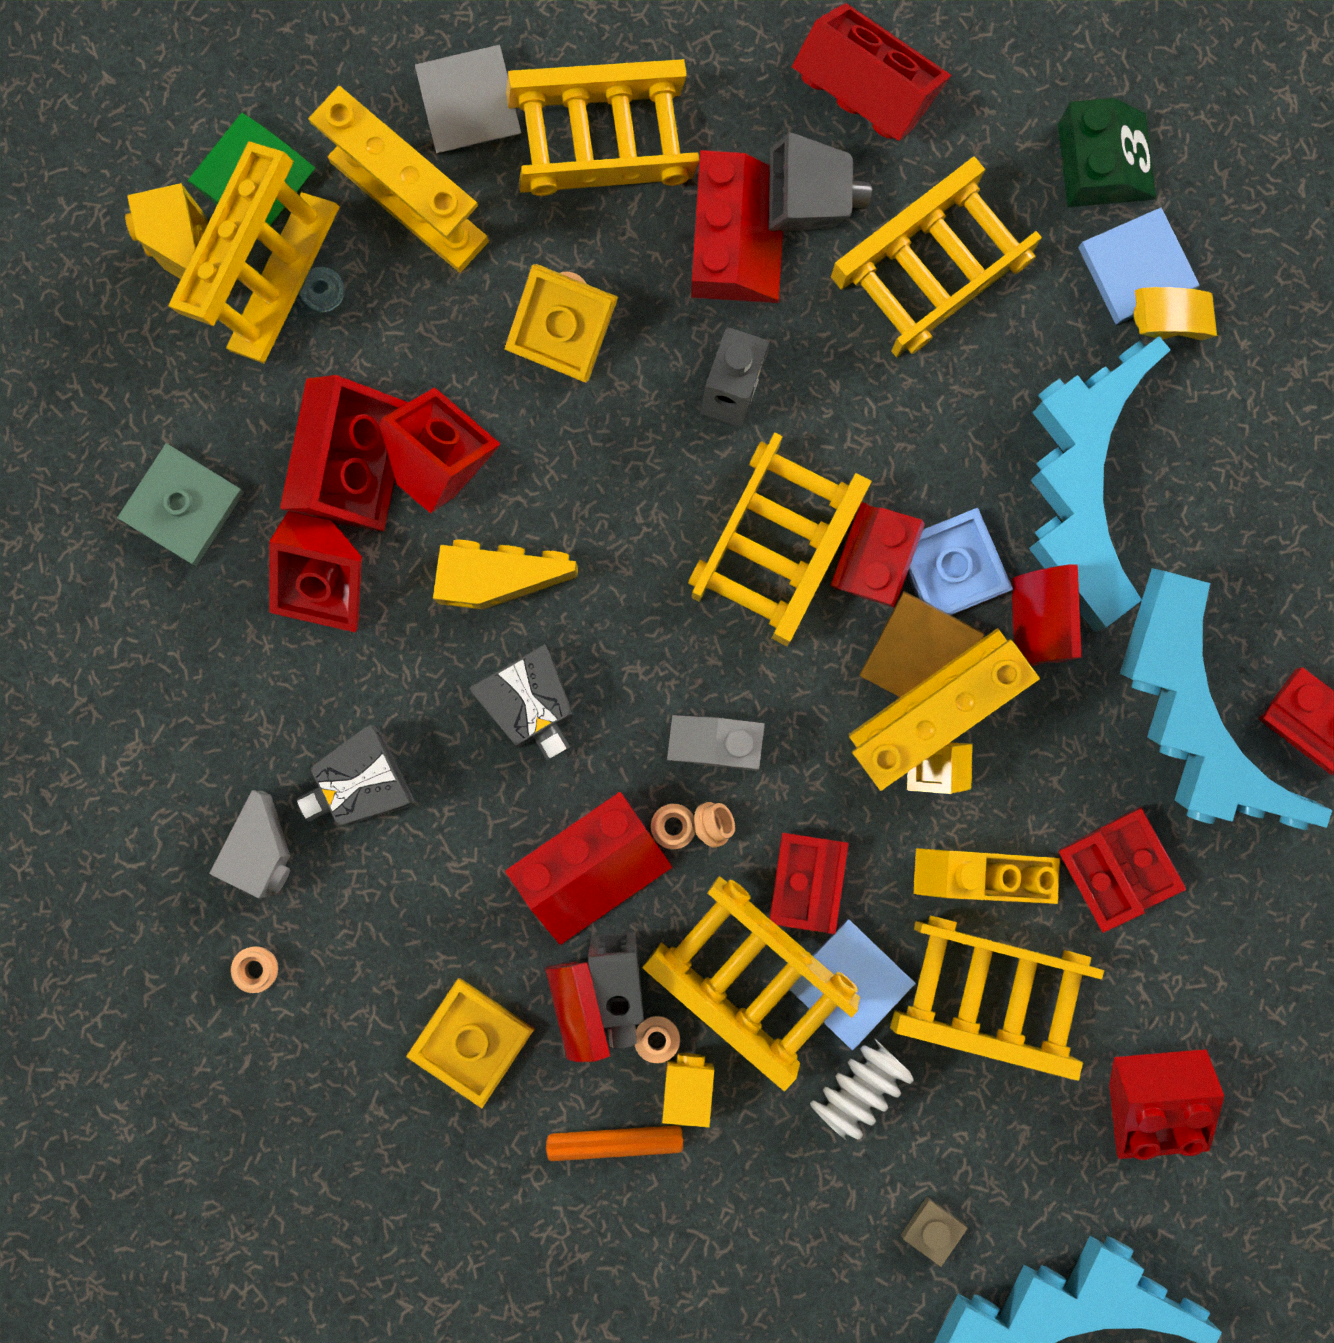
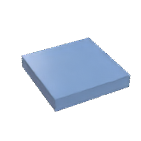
M1162 207L1083 241L1078 247L1116 325L1134 317V308L1136 306L1135 290L1173 287L1196 290L1200 286Z
M978 508L923 529L907 573L917 598L949 615H953L1013 590Z
M848 918L836 929V934H832L812 955L833 974L840 972L847 976L858 989L856 993L860 996L858 1012L852 1018L840 1007H837L824 1021L852 1051L916 984ZM801 976L789 989L809 1009L823 995L804 976Z

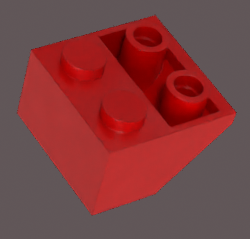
M1207 1049L1114 1057L1109 1089L1118 1159L1136 1158L1148 1160L1161 1155L1182 1154L1194 1156L1210 1151L1224 1100V1093Z

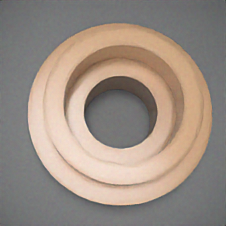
M706 802L699 805L695 811L694 830L699 839L706 845L717 848L724 845L728 838L733 836L735 821L732 813L724 804Z
M667 804L658 809L651 821V832L658 844L668 849H679L689 844L695 835L694 816L691 811L680 804ZM675 817L682 822V830L678 835H669L665 831L664 825L669 818Z
M259 946L249 947L240 951L235 956L231 965V976L234 983L239 989L248 993H259L268 989L275 982L278 975V963L275 956L268 949ZM252 961H258L263 967V973L259 978H254L249 974L248 967Z
M651 1016L644 1019V1022L640 1023L636 1029L637 1044H635V1048L644 1060L651 1063H663L670 1060L676 1054L680 1045V1035L676 1025L670 1019L663 1016ZM661 1032L666 1038L664 1046L661 1048L650 1046L648 1037L651 1033Z

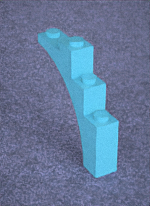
M1160 336L1147 346L1141 340L1135 343L1119 356L1123 364L1112 372L1105 366L1085 383L1078 375L1066 384L1061 379H1058L1038 395L1042 402L1032 412L1059 447L1037 463L1041 471L1031 481L1062 519L1063 523L1056 516L1038 529L1035 534L1040 540L1029 549L1044 568L1078 564L1080 614L1094 632L1108 627L1142 601L1124 573L1109 536L1103 504V477L1111 432L1125 401L1145 373L1170 351Z
M1152 568L1119 674L1133 680L1131 688L1154 695H1159L1161 690L1147 737L1161 745L1160 753L1187 760L1175 801L1188 809V817L1209 824H1214L1216 817L1233 821L1237 810L1257 818H1264L1265 812L1281 815L1279 822L1302 830H1307L1309 823L1327 828L1332 810L1314 800L1290 792L1270 780L1241 752L1221 721L1209 692L1202 656L1203 616L1210 583Z
M1089 1236L1066 1286L1064 1285L1067 1280L1057 1272L1043 1265L1040 1266L1037 1272L1024 1265L1000 1315H998L1000 1309L995 1304L979 1295L974 1294L972 1300H969L957 1294L934 1343H1056L1070 1336L1102 1329L1133 1328L1179 1335L1196 1343H1217L1222 1332L1208 1320L1210 1312L1204 1307L1183 1297L1181 1304L1165 1297L1168 1290L1142 1275L1144 1269L1131 1258L1134 1252L1131 1248L1107 1236L1104 1243Z

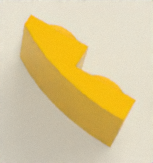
M1146 287L1135 290L1136 306L1134 308V320L1139 328V334L1153 338L1160 336L1162 340L1177 335L1196 340H1205L1217 336L1212 293L1173 287Z

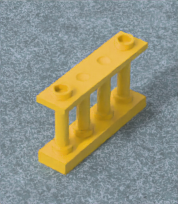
M684 59L508 71L506 86L508 108H520L525 112L532 165L521 166L519 179L520 193L531 192L533 195L546 196L560 189L663 182L664 185L675 186L685 183L688 179H692L699 163L698 152L680 154L672 100L675 96H680L687 77ZM650 99L655 102L663 155L637 157L630 101ZM607 102L612 105L620 158L594 160L586 110L588 103ZM564 105L569 109L576 162L550 163L542 108L545 106Z
M338 86L308 118L313 126L337 145L327 156L330 163L459 273L467 267L489 242L488 236L467 219L478 207L477 202L341 86Z
M248 141L168 306L178 314L214 326L218 319L233 331L226 349L265 364L340 207L335 202L303 192L299 196L285 182L294 161L283 151ZM275 199L279 200L291 212L281 235L265 222ZM256 239L272 251L261 275L245 262ZM237 279L253 291L242 315L225 303Z
M975 156L835 262L831 278L838 287L843 290L852 282L856 286L862 285L902 334L896 339L891 350L896 358L907 349L911 354L916 353L932 339L933 336L929 333L1009 270L1016 275L1036 258L1033 251L1042 238L1039 233L1035 231L1019 244L979 196L980 188L978 184L985 168ZM955 203L959 207L965 206L1004 254L1002 258L986 270H984L944 221L946 215L943 212ZM921 229L925 234L930 232L970 280L967 285L951 297L909 247L912 243L909 238ZM886 256L890 260L896 258L936 307V309L917 323H915L875 274L877 270L875 264Z
M774 432L769 444L762 441L759 443L749 466L755 468V471L708 563L701 559L699 560L688 584L695 587L692 592V598L700 602L708 588L769 619V625L776 628L771 639L788 646L872 481L855 473L849 485L842 481L838 485L776 454L783 436ZM767 470L831 501L829 506L837 510L830 524L823 521L817 524L757 494L756 491ZM747 509L810 540L809 545L816 548L810 563L808 564L801 560L798 564L736 533ZM727 548L791 580L789 585L795 587L796 590L789 604L782 600L778 604L715 572Z
M997 628L849 733V738L857 747L852 753L879 790L882 791L1037 682L1040 678L1011 639L1007 641Z
M719 876L707 892L717 901L677 948L671 947L669 949L661 942L642 968L785 1092L797 1079L800 1062L797 1060L796 1052L837 1007H840L851 1018L858 1012L860 996L856 994L858 989L844 974L840 972L833 974L749 902L751 897L740 884L733 880L726 882ZM732 914L752 933L712 978L706 977L703 979L691 968L690 960L729 915ZM767 944L787 964L747 1009L741 1008L739 1010L726 998L727 994L725 991ZM804 976L823 995L783 1039L777 1038L774 1040L761 1029V1021L797 980Z
M931 915L928 924L919 921L915 922L914 930L928 934L930 937L913 1006L908 1005L907 1013L894 1010L890 1028L896 1034L1079 1081L1083 1062L1069 1055L1071 1048L1067 1047L1066 1044L1082 975L1098 979L1103 977L1104 970L1090 966L1091 957L1064 950L1062 958L957 932L955 931L957 922ZM948 940L974 946L958 1017H953L951 1025L935 1021V1012L931 1011ZM993 951L1019 958L1003 1029L997 1030L996 1036L979 1032L980 1024L976 1023ZM1038 963L1064 970L1048 1041L1043 1040L1041 1048L1024 1044L1025 1036L1021 1034Z

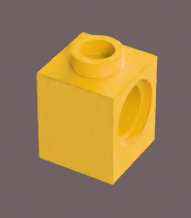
M948 743L908 772L907 790L946 794L970 790L972 783L973 744Z
M678 1053L677 1060L667 1061L662 1123L709 1127L714 1066L712 1063H705L704 1055Z

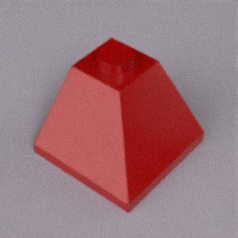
M435 387L384 416L379 423L397 485L430 514L453 499L500 446V443Z
M291 511L286 513L269 541V613L356 633L359 626L362 556L332 521Z

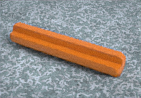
M678 1125L552 1133L548 1135L546 1140V1152L550 1161L680 1153L683 1150V1132Z

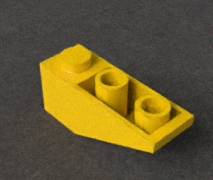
M453 540V546L440 545L433 599L440 605L484 610L576 578L578 566L576 561H569V554L563 552L543 551L542 557L524 555L525 549L516 546L499 545L496 552L480 550V543L474 541Z
M916 848L913 894L954 899L1058 904L1060 858Z

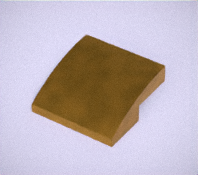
M903 591L859 676L901 697L980 641L984 636V632Z

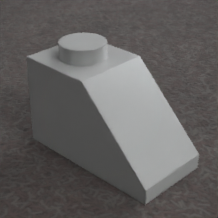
M672 715L667 760L757 771L760 766L765 723L713 717Z
M251 791L209 873L257 898L270 897L272 891L278 893L290 873V868L285 866L290 853L270 794L264 791Z

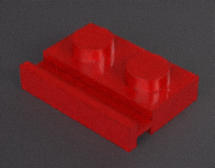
M861 502L831 586L836 590H842L855 596L895 608L925 526L923 520Z
M1303 667L1296 668L1271 701V705L1258 720L1330 775H1334V691Z
M781 833L769 919L779 926L836 934L849 843Z

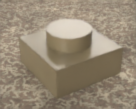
M926 1197L901 1233V1237L942 1267L968 1228L963 1222Z

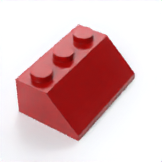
M847 3L816 19L791 66L802 74L801 78L807 85L817 90L824 89L837 98V104L843 110L851 114H860L873 123L872 127L878 134L888 139L895 138L898 141L913 130L952 76Z
M700 150L691 298L779 302L783 231L768 230L769 165L746 153Z
M338 375L307 378L280 509L330 520L336 524L384 531L395 476L379 423L384 416L408 402Z
M619 792L509 867L505 872L530 910L558 944L561 945L670 870L672 865L622 792Z

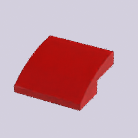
M1078 564L1045 568L1012 578L1014 644L1030 666L1033 667L1047 662H1068L1081 658Z
M1141 806L1058 851L1103 933L1144 914L1145 909L1186 890L1182 879Z
M577 961L545 967L566 1058L574 1062H596L610 1057L588 962L577 963Z

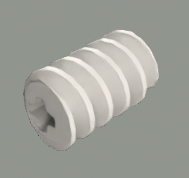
M876 1039L875 1041L879 1047L877 1051L864 1045L860 1048L866 1059L865 1064L853 1059L848 1061L854 1074L852 1078L837 1073L835 1077L841 1087L839 1092L825 1086L823 1092L829 1102L827 1106L814 1100L810 1103L816 1113L845 1140L846 1134L856 1139L863 1137V1133L857 1123L859 1120L868 1125L875 1124L876 1120L870 1110L871 1106L884 1112L888 1109V1105L882 1095L884 1092L896 1098L901 1095L895 1082L896 1079L909 1084L914 1081L910 1071Z

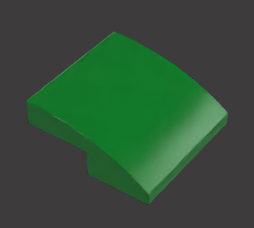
M241 112L187 182L214 204L218 205L248 141L283 151L294 161L285 182L296 193L315 170V167L266 128ZM275 199L265 220L269 226L285 208L279 200Z

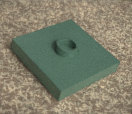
M166 443L117 518L197 567L243 496L244 491Z

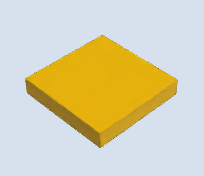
M533 264L504 350L586 383L591 376L618 297L541 265Z
M458 978L406 1057L480 1108H483L535 1028L461 978Z

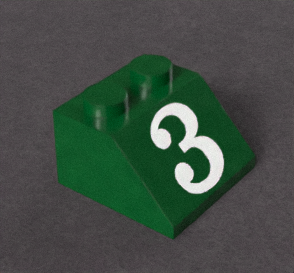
M1116 98L1070 102L1058 123L1067 206L1079 207L1154 200L1156 192L1146 113Z

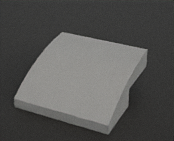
M500 45L415 64L437 154L521 134L516 109L508 108L506 86L508 76Z

